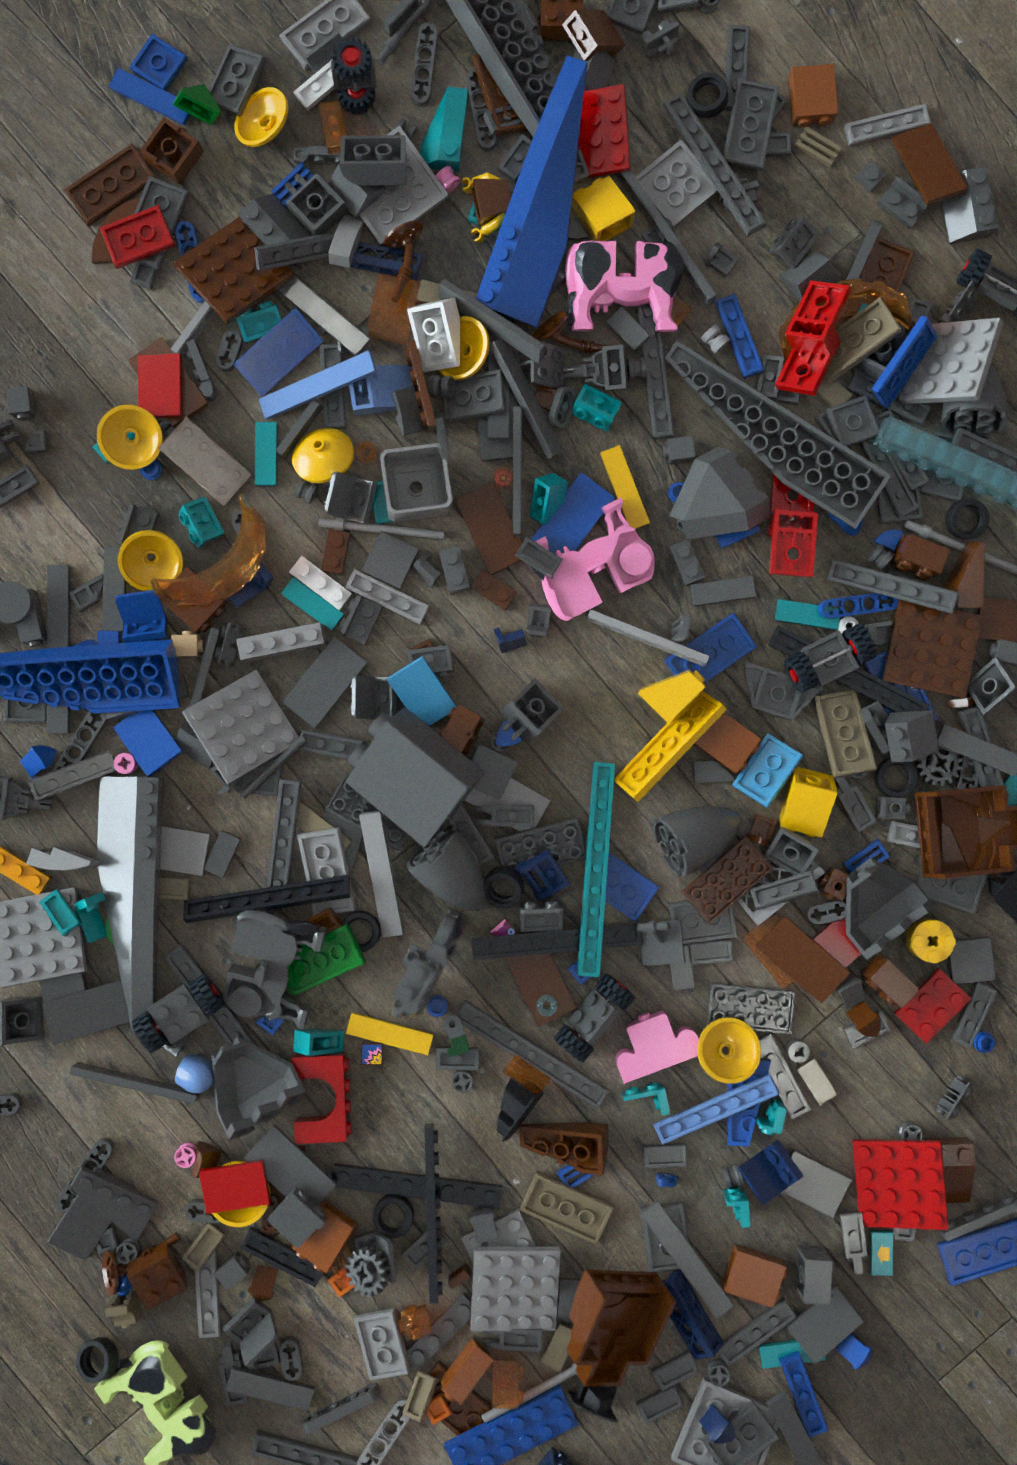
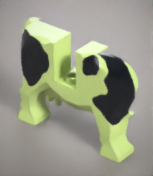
M162 1340L146 1343L134 1351L130 1357L119 1360L116 1372L110 1378L100 1381L94 1389L104 1404L112 1401L121 1391H127L128 1395L132 1394L134 1396L133 1402L139 1401L143 1404L148 1419L163 1435V1439L144 1458L146 1465H166L168 1460H172L177 1456L202 1455L210 1449L216 1436V1429L211 1420L203 1414L208 1405L201 1395L177 1407L185 1398L180 1385L187 1378V1375L169 1351L168 1347L170 1345Z

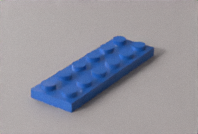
M559 1384L495 1419L482 1423L444 1442V1448L453 1465H501L576 1427L578 1421Z

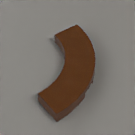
M140 197L120 205L107 216L100 227L133 215ZM99 228L92 247V263H113Z

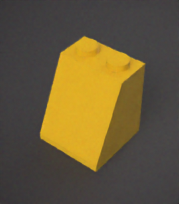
M610 176L604 179L600 177L587 188L582 187L573 194L572 206L592 241L606 242L632 227L635 209Z
M689 669L644 686L639 690L638 694L669 724L705 688L703 683L705 678L697 670L692 672Z
M796 767L788 779L779 816L780 827L783 826L791 832L804 833L809 837L817 836L822 838L838 793L833 775Z

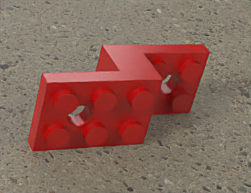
M810 281L785 332L792 350L775 383L777 389L812 396L816 395L841 343L834 326L851 293L849 285ZM827 301L823 306H818L819 303ZM808 369L806 374L799 375L800 372Z
M773 474L770 501L771 517H769L768 536L772 537L769 574L812 578L814 573L818 513H813L814 503L797 493L798 499L796 501L789 500L787 493L792 489L784 485ZM789 549H795L798 552L796 560L788 558L787 552Z

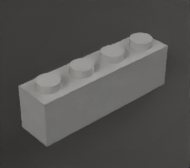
M320 622L236 639L240 660L244 662L327 645L324 628Z

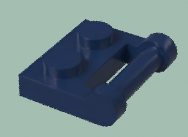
M549 849L528 861L520 862L516 866L518 873L524 876L533 889L534 896L538 901L570 885L568 877ZM530 870H536L546 885L545 888L539 885Z

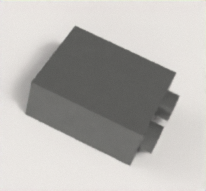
M406 707L392 717L386 712H382L368 729V732L375 737L370 746L365 742L361 743L349 757L348 762L355 768L345 782L420 845L425 847L444 829L485 772Z

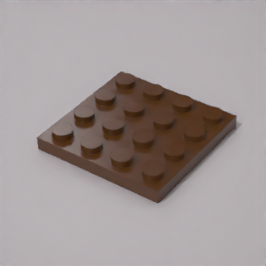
M240 217L173 262L178 272L227 325L294 278L292 271L287 266L262 271L256 268L254 247L264 246V244Z
M898 599L881 680L965 699L983 616L954 610L952 614Z

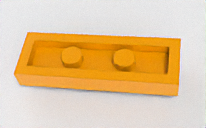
M0 846V873L34 894H42L52 877L40 869L26 864L25 860Z

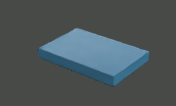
M423 656L387 678L388 683L405 707L428 726L448 715L453 707L457 708L456 703Z
M767 733L759 744V749L750 757L747 766L739 773L732 786L768 809L804 756Z

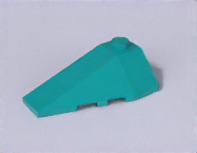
M447 87L420 148V155L430 169L441 170L446 166H451L453 172H460L468 89Z

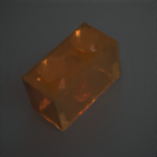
M493 1361L492 1409H518V1404H523V1390H519V1381H523V1367H519V1361Z

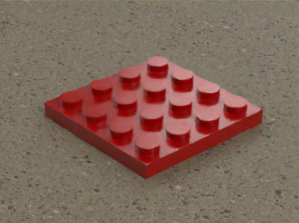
M624 84L585 91L582 102L583 110L580 120L578 149L581 150L589 172L588 178L631 171L626 89Z
M853 1139L858 1210L862 1212L864 1227L949 1229L941 1140Z

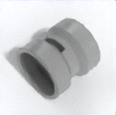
M717 324L712 326L701 337L704 343L711 346V351L714 354H717L730 342V338L721 333V328Z

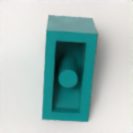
M554 473L535 478L529 516L542 525L546 524L565 501L568 481Z
M317 1028L297 1029L294 1031L293 1051L307 1056L343 1052L344 1031Z

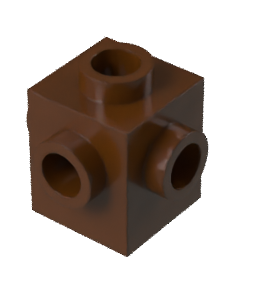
M830 866L828 872L824 873L819 880V889L824 891L823 896L832 901H835L836 898L839 900H843L844 897L847 898L848 874Z

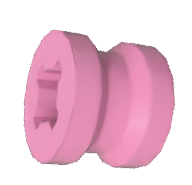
M451 166L444 167L436 174V178L447 193L452 192L461 182V179L453 174Z
M131 753L118 754L114 760V767L121 774L134 773L139 766Z
M190 1142L182 1144L175 1152L174 1159L176 1164L182 1168L192 1166L197 1158V1146Z

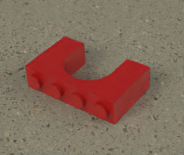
M345 1051L312 1056L301 1053L294 1054L292 1064L299 1079L317 1078L324 1080L331 1085L336 1095V1105L330 1113L324 1116L296 1118L294 1122L295 1144L346 1142L349 1135H352V1122H348V1113H351V1100H347V1092H350V1079H346V1071H349L350 1067L349 1057L346 1058Z

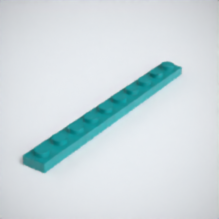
M593 762L577 967L578 976L600 977L615 764Z

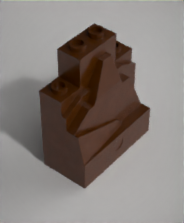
M1006 785L915 792L923 877L950 879L1015 871L1013 849H1017V805H1008L1009 796Z
M585 1269L577 1287L569 1315L574 1325L569 1334L571 1337L570 1342L566 1348L575 1365H577L575 1371L584 1386H621L630 1365H648L676 1304V1300L656 1272Z

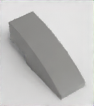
M349 215L343 216L328 252L329 264L350 268L365 224L361 218Z
M53 847L52 852L43 848H32L26 864L49 870H79L99 866L100 861L64 847Z

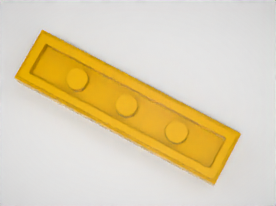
M620 445L600 452L617 499L622 498L623 500L621 510L629 526L638 529L650 524Z
M355 1012L351 1013L346 1034L424 1055H428L433 1038V1033Z

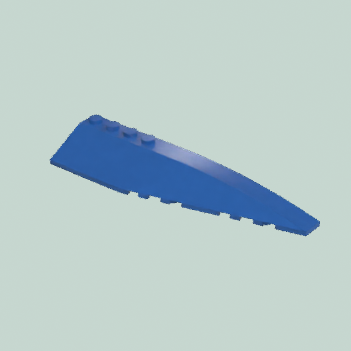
M570 56L566 57L533 137L476 300L497 314L538 328L568 242L570 208L573 198L572 191L578 154L580 120L583 110L582 102L588 66L587 62Z
M173 639L0 653V696L3 699L26 703H47L52 707L66 706L70 707L71 710L79 711L80 709H85L91 713L180 708L178 666Z

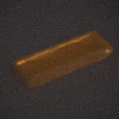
M340 102L318 103L328 154L339 153L341 149V136H346Z

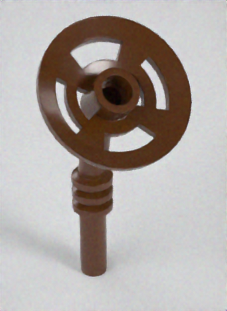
M409 221L397 226L384 239V244L389 249L405 248L403 266L400 267L397 275L398 281L391 300L395 303L399 302L405 284L409 282L412 274L414 240L423 230V225L419 221ZM393 239H396V244L391 245Z
M565 311L559 312L547 319L536 329L532 336L538 341L548 338L554 339L556 342L580 350L581 353L583 351L588 353L589 351L592 354L602 350L603 346H608L594 344V341H591V343L588 340L586 342L584 340L578 341L562 335L560 328L568 316Z
M176 1232L157 1246L153 1245L149 1249L151 1251L166 1242L170 1247L181 1240L180 1235ZM108 1250L103 1255L102 1274L106 1291L112 1296L117 1292L119 1278L127 1273V1264L123 1266L122 1264H117L115 1256Z

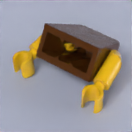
M490 173L475 176L472 180L467 177L462 179V183L468 185L465 188L463 187L462 190L466 194L472 193L478 226H482L481 230L474 228L471 231L472 235L479 233V237L474 240L476 243H482L485 235H489L501 227L513 191L510 192L507 180H501V178Z

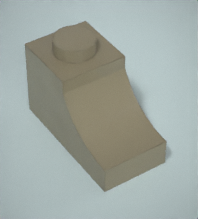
M135 1290L126 1296H120L116 1293L105 1308L106 1318L111 1317L113 1319L114 1327H131L140 1318L139 1297Z

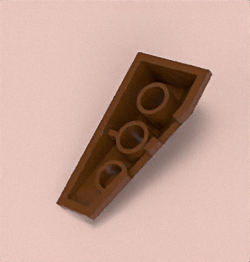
M576 1122L521 1124L519 1126L521 1147L541 1156L547 1155L557 1160V1163L562 1165L564 1163L576 1168L575 1170L580 1173L603 1176L609 1146L608 1124Z

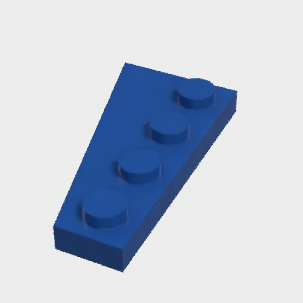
M760 1059L755 1072L742 1082L728 1083V1091L768 1074L771 1060ZM760 1103L728 1116L729 1146L750 1145Z

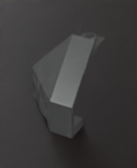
M717 446L694 460L669 515L677 519L678 530L686 533L687 539L747 531L771 517L768 496L764 491L759 492L753 484L755 479L745 467L743 469L740 467L733 450Z
M870 858L847 876L846 935L865 959L868 960L881 951L891 940L906 931L912 923L927 914L935 904L914 879Z
M236 1036L232 1045L227 1044L221 1047L220 1050L211 1052L216 1111L228 1140L253 1132L255 1125L263 1121L267 1123L281 1114L279 1110L286 1105L294 1106L305 1093L292 1063Z

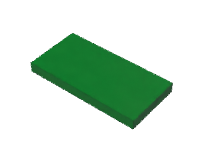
M349 923L327 933L320 952L314 951L305 944L299 946L302 948V952H296V954L300 955L301 959H293L291 964L288 965L289 979L287 986L293 997L367 962Z

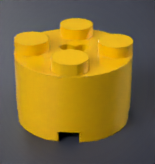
M932 918L916 920L909 926L905 934L906 947L913 956L929 963H938L945 960L952 953L956 944L951 929L945 923ZM929 936L931 937V943H930V944H929V940H928V937H929Z

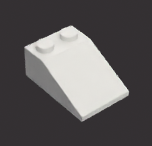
M455 297L420 304L407 309L423 372L460 366V316Z

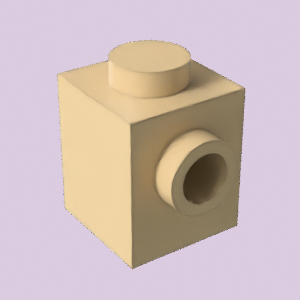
M182 631V635H171L177 658H202L205 643L204 640H201V636L195 635L194 631Z

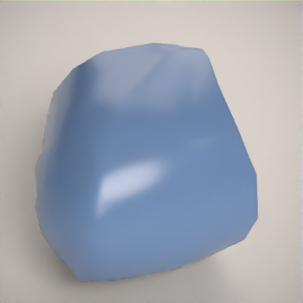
M188 1054L183 1058L176 1071L175 1083L190 1093L205 1092L214 1083L212 1061L199 1054Z

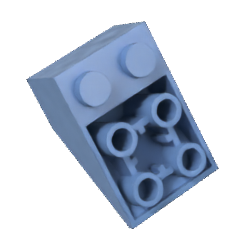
M376 365L377 373L349 384L355 416L397 410L391 394L397 390L413 387L410 375L411 366Z

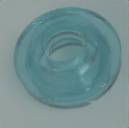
M543 995L537 1000L536 1008L542 1016L548 1017L555 1014L558 1004L553 996ZM550 1002L551 1007L549 1009H545L543 1007V1003Z

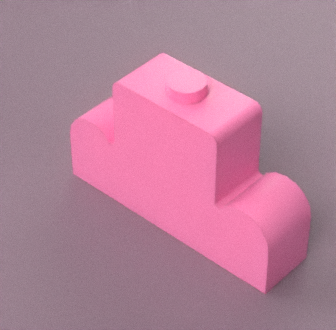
M663 1010L653 1014L646 1012L637 1016V1020L626 1023L625 1028L633 1050L628 1048L619 1050L615 1060L625 1084L697 1057L699 1039L694 1030L688 1026H681L674 1034L668 1017Z

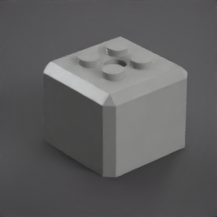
M439 443L384 450L380 455L388 518L396 523L447 516L452 507V494L447 460H442ZM413 483H418L422 486V491L414 494L411 492L410 486Z

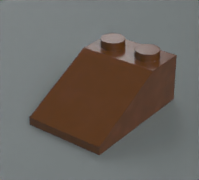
M966 542L945 584V589L960 592L955 608H978L984 605L985 542Z
M967 1137L924 1138V1140H941L947 1203L970 1202L975 1171L974 1143Z

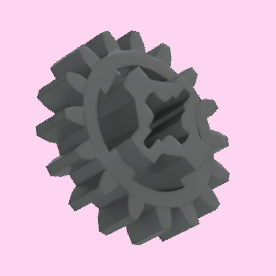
M939 746V749L945 751L946 754L942 755L939 751L917 759L919 764L914 765V767L921 770L917 773L918 776H925L923 782L930 781L932 786H936L938 782L939 786H945V781L947 783L953 782L951 777H959L956 770H962L958 763L963 760L957 758L958 753ZM937 760H941V763H939L940 767H936L935 765L938 763ZM937 772L941 777H934L930 773Z
M365 1246L354 1251L353 1255L348 1257L350 1263L346 1265V1268L350 1272L346 1274V1277H351L349 1285L354 1284L356 1286L355 1292L361 1290V1296L368 1294L369 1297H372L375 1294L381 1293L383 1288L388 1286L386 1280L390 1278V1275L386 1271L390 1267L385 1266L384 1263L387 1259H381V1251L375 1253L374 1247L368 1249Z

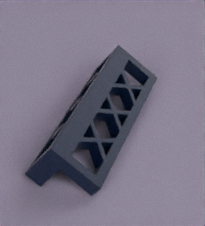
M359 242L358 248H361V250L357 249V252L354 253L350 267L397 276L400 267L403 266L405 251ZM371 250L374 251L377 257L363 255V253ZM413 252L412 259H417L416 265L412 264L411 266L412 274L410 279L418 281L422 254ZM392 254L397 261L384 259L383 257Z
M681 1269L674 1270L668 1279L662 1281L676 1300L675 1307L679 1308L682 1315L673 1308L670 1318L695 1360L714 1357L724 1342ZM684 1324L690 1327L693 1333L686 1330ZM695 1343L700 1345L704 1351H699Z

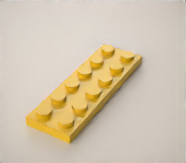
M701 691L614 778V782L639 802L727 709L713 697Z

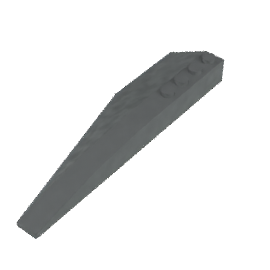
M446 0L475 50L480 54L483 63L499 86V89L534 137L557 80L554 72H551L549 56L545 55L542 36L538 35L536 19L524 0ZM579 149L574 183L589 177L584 157Z
M676 340L666 355L665 360L784 485L856 529L892 475Z
M101 776L97 835V860L100 861L98 871L103 894L106 899L105 905L132 1033H135L132 1027V1020L148 1011V1007L156 1003L164 778Z

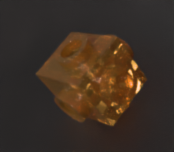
M425 1304L420 1306L410 1305L401 1311V1319L398 1320L400 1333L405 1332L406 1340H418L424 1335L432 1333Z

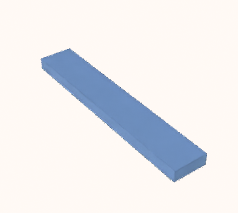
M368 350L260 398L259 402L264 418L269 420L377 373L372 352Z
M769 1073L655 1122L653 1126L663 1145L779 1095V1091Z

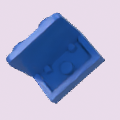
M156 590L116 596L115 602L124 623L122 635L124 643L167 638L168 620Z

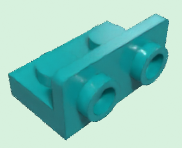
M271 301L259 304L260 308L254 310L250 308L236 318L244 342L263 337L282 320L277 303L272 304Z
M584 384L575 400L571 414L608 432L622 402Z
M205 496L182 505L179 511V519L183 525H186L189 531V538L193 544H196L198 549L203 547L205 543L222 537L225 534Z
M773 1097L772 1103H768L766 1109L768 1118L757 1115L756 1123L763 1133L768 1135L782 1133L787 1111L782 1100Z
M732 1186L731 1188L724 1189L723 1196L726 1205L733 1206L735 1219L740 1221L742 1228L750 1227L749 1201L744 1188L740 1189L739 1186Z

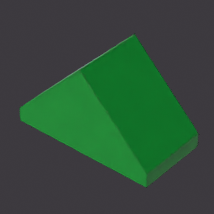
M205 84L181 89L173 101V106L209 125L214 123L221 111Z

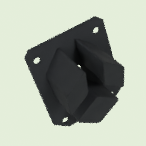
M1016 869L1011 872L998 873L1006 880L1003 885L988 878L989 893L994 897V901L1017 923Z
M513 1077L509 1079L500 1106L501 1112L497 1120V1132L503 1136L502 1142L509 1140L544 1094V1092L532 1094Z
M581 1381L577 1393L570 1390L567 1391L573 1405L606 1420L618 1422L611 1408L616 1395V1386H584Z

